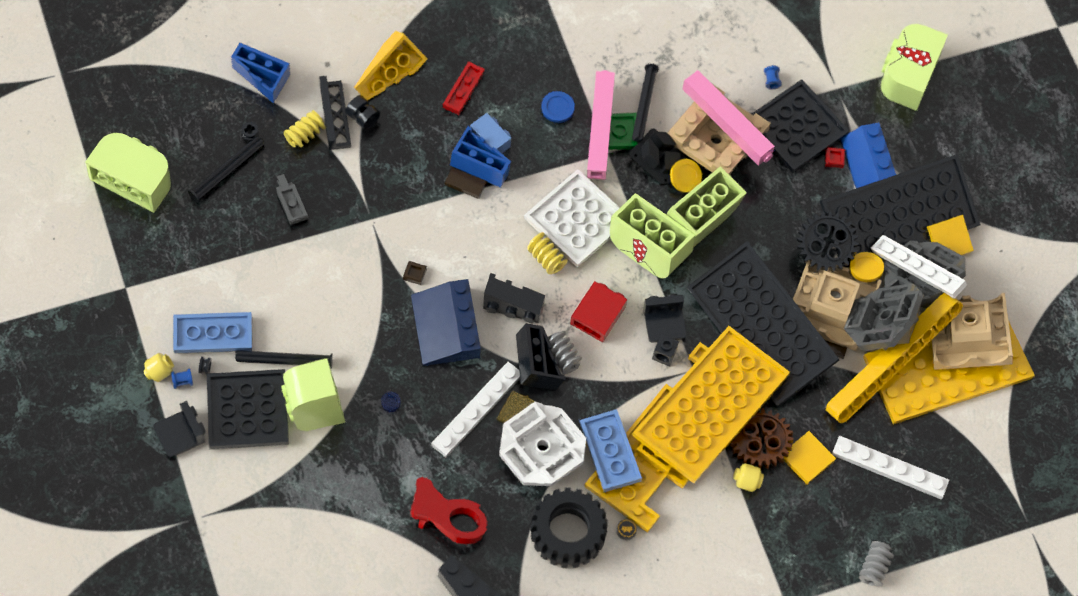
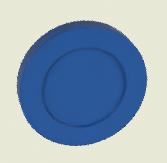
M560 91L547 94L541 104L544 117L555 123L569 120L575 108L573 99L568 94Z

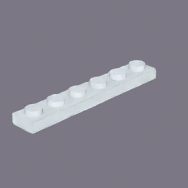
M884 235L871 247L872 252L954 299L967 286L966 281Z
M507 362L431 443V446L447 458L520 379L519 370Z
M841 436L838 437L832 455L939 499L943 498L949 482L946 478Z

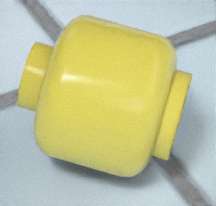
M157 353L145 361L144 374L149 380L152 379L155 382H160L173 372V361L167 354Z
M742 464L740 469L736 468L733 475L738 488L754 492L757 488L760 489L764 474L761 473L759 467L749 464Z

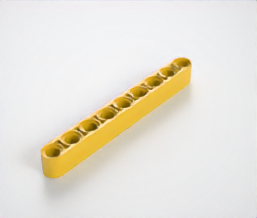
M945 293L940 295L919 315V320L915 325L909 343L888 347L886 351L883 350L829 401L826 411L838 422H846L961 312L963 304L958 299H954Z

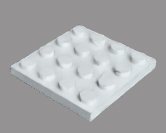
M577 169L524 215V219L539 233L544 232V237H548L550 239L549 242L554 243V247L558 248L578 268L611 239V216L620 207Z

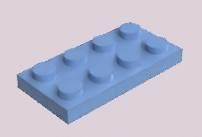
M251 312L173 315L174 353L252 351Z
M617 409L580 420V426L586 437V443L603 491L607 492L641 482L642 477Z

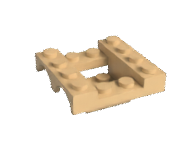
M716 87L725 96V92ZM729 100L762 134L769 131L770 122L756 113L754 115L750 114ZM695 102L691 104L668 131V135L676 144L674 147L712 173L721 166L730 175L737 164L748 156ZM719 138L721 142L719 144H715L711 141V139Z
M808 261L794 295V302L824 340L856 351L858 346L844 330L854 301L860 297L864 298L871 292L879 289L882 280L861 282L855 279L850 273L849 268L843 267L842 270L835 268L834 273H832L830 268L825 271L822 267L819 271H816L817 266L814 265L810 268L811 262ZM837 291L840 293L841 297L834 298L832 297L831 292Z
M1001 293L997 298L988 301L975 300L970 295L962 296L959 299L963 304L961 312L932 339L934 370L1012 364L1013 354L1005 293ZM973 319H975V321H973V322H966V321H965V320H973Z

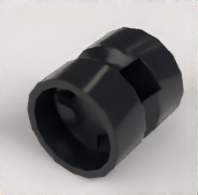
M362 95L352 99L345 109V113L353 120H356V123L364 130L371 128L380 117V111L373 105H369V101Z

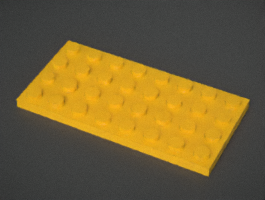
M1010 322L1009 330L1013 362L1010 365L934 370L931 340L878 391L892 423L897 424L1033 379L1035 375ZM884 349L864 354L863 358L866 365Z
M728 326L636 428L632 436L692 483H695L784 382L790 372Z

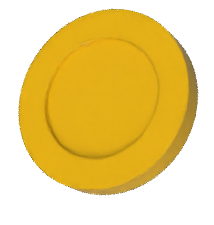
M691 159L679 160L671 168V182L678 191L688 193L701 183V169Z
M861 252L854 256L853 261H850L849 269L855 279L861 282H874L882 276L884 263L874 253Z

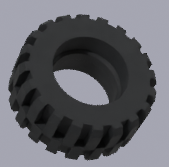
M565 488L563 492L557 489L553 491V495L548 493L543 497V501L538 502L536 510H534L530 531L534 548L537 552H541V557L544 560L549 558L550 564L554 566L557 563L562 564L561 568H567L568 565L576 568L579 567L580 563L586 565L590 562V558L595 559L598 556L599 550H602L606 539L608 520L605 519V510L600 508L601 503L597 499L595 501L592 500L593 495L590 493L582 494L581 489L571 491V488ZM562 514H573L580 517L586 523L588 532L579 541L565 542L558 539L550 529L551 521Z

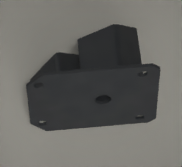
M651 128L643 137V140L629 152L630 157L660 184L670 183L672 166L677 161L686 159V156L674 147L676 144L668 133L658 132L655 128Z

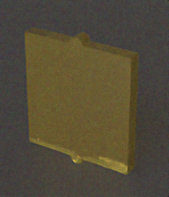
M512 390L497 420L505 423L536 401L530 399L528 395L523 396Z

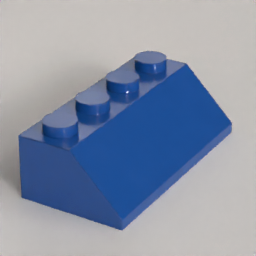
M880 123L860 126L841 139L855 188L896 175Z

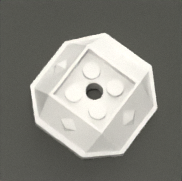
M534 402L503 424L499 456L523 485L553 486L583 464L586 437L562 408ZM538 446H546L547 450L541 451L538 449Z

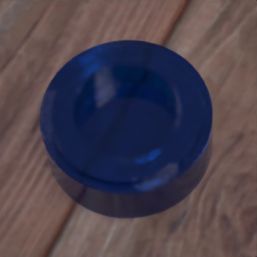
M386 392L381 398L382 408L387 412H395L399 409L401 404L399 395L395 392Z

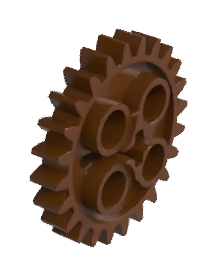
M762 408L761 413L756 412L730 442V447H734L733 454L738 453V460L744 458L743 464L751 462L752 466L758 464V467L761 469L762 465H765L769 469V464L772 463L776 467L777 460L783 463L784 457L789 456L788 451L792 450L793 431L789 430L790 424H785V418L779 420V413L773 416L772 410H770L766 414L764 408ZM757 424H759L761 428V437L762 440H764V449L766 451V454H764L762 450L761 438L759 437V429L757 427ZM765 427H772L773 430H766ZM752 430L754 433L749 434L745 431ZM775 444L777 445V447L772 448L769 445ZM755 447V448H757L758 450H757V451H752V450H750V448Z

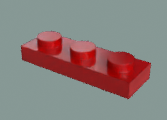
M468 62L444 101L443 108L460 115L482 78L485 69Z

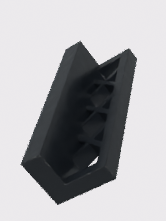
M319 76L329 150L351 148L342 80L327 82V76ZM339 87V92L334 96L329 93L328 88ZM334 102L341 105L338 112L331 109V105ZM337 117L344 122L340 128L336 127L333 123ZM341 134L346 138L347 142L336 143V137Z

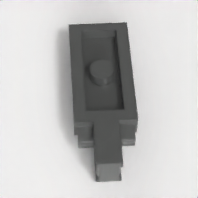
M284 174L277 176L279 187H276L277 195L290 225L307 220L308 214L295 184L292 182L288 183Z

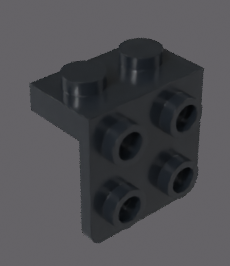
M669 294L665 297L650 296L645 299L643 312L649 342H658L661 334L675 340L686 338L687 333L682 311L684 304L683 295Z
M187 401L180 403L181 412L153 425L167 456L170 458L205 443L204 433H206L202 422H197L195 418L198 416L194 406H189Z

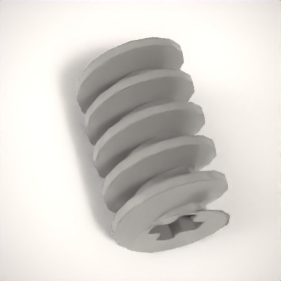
M566 331L556 332L548 336L552 346L551 351L554 358L558 359V366L562 369V373L569 374L580 366L578 362L582 357H575L578 353L577 350L571 351L574 347L573 343L567 345L570 338H563L566 335Z
M878 541L872 542L871 549H869L868 556L865 559L866 562L860 571L859 579L862 582L871 586L881 587L883 585L879 579H885L886 576L883 573L888 572V568L885 566H890L891 562L888 559H893L894 557L889 552L892 548L888 544Z

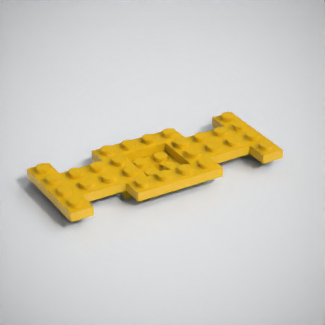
M699 342L690 353L688 359L696 363L708 347ZM667 384L664 385L626 432L642 481L604 492L595 470L584 485L585 488L622 515L634 521L637 526L647 533L658 521L660 515L645 504L663 481L668 478L682 489L689 481V479L632 436L636 428L671 391L672 387Z

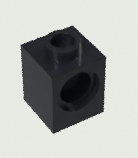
M661 334L654 349L652 360L670 367L677 352L679 341Z

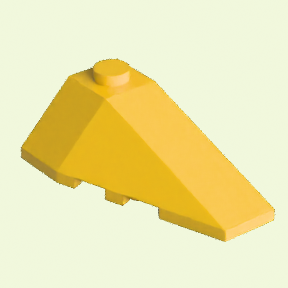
M395 31L377 52L354 89L366 100H369L383 92L388 86L401 81L400 79L415 73L427 58L405 34Z

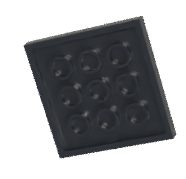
M802 79L751 113L752 115L756 113L771 123L769 131L763 135L774 145L773 152L792 173L826 151L828 147L836 144L850 132Z
M285 369L206 374L209 449L289 445L286 400L281 385H285L283 380Z

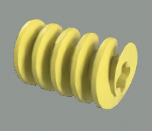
M312 110V112L306 114V117L303 116L300 121H297L295 126L292 125L289 127V130H285L284 136L292 147L295 148L298 145L302 148V140L308 143L307 136L313 139V132L320 134L319 127L322 130H325L326 127L319 114Z
M541 232L531 240L527 250L532 253L534 258H537V262L542 264L543 269H546L548 274H555L565 267L568 260L561 261L564 255H557L559 249H553L554 243L547 245L550 239L548 237L542 239L545 233Z

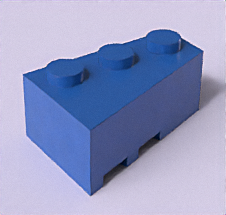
M240 42L231 56L232 68L274 103L290 76V63Z
M469 126L454 148L450 166L486 180L500 188L509 175L511 161L496 148H491L486 144L484 138L474 134Z

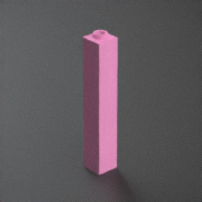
M607 70L596 71L587 178L606 180L615 72Z
M699 70L684 80L682 90L758 166L763 162H768L773 157L774 145Z

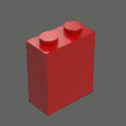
M594 281L572 314L570 325L603 343L625 310L627 299L623 294L610 290L605 284Z

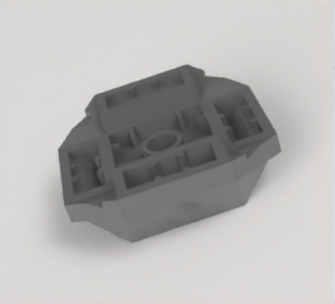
M909 241L904 245V247L962 279L966 276L965 257L938 242L918 243V241ZM887 260L884 262L885 287L913 283L924 295L921 307L928 308L944 293Z
M913 283L877 289L866 297H860L854 301L844 330L861 351L881 348L886 351L888 347L907 344L919 320L921 301L924 295Z

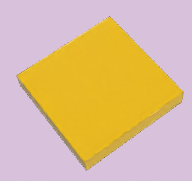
M963 215L927 226L931 242H938L960 255L974 251Z
M810 431L792 445V450L788 451L789 456L784 457L786 464L806 484H809L836 460Z

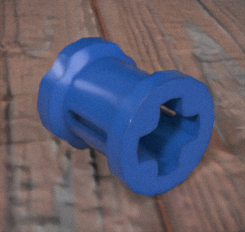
M772 65L764 68L767 78L765 83L767 89H777L782 86V81L779 80V66Z
M190 369L179 373L171 372L174 389L188 384L193 386Z

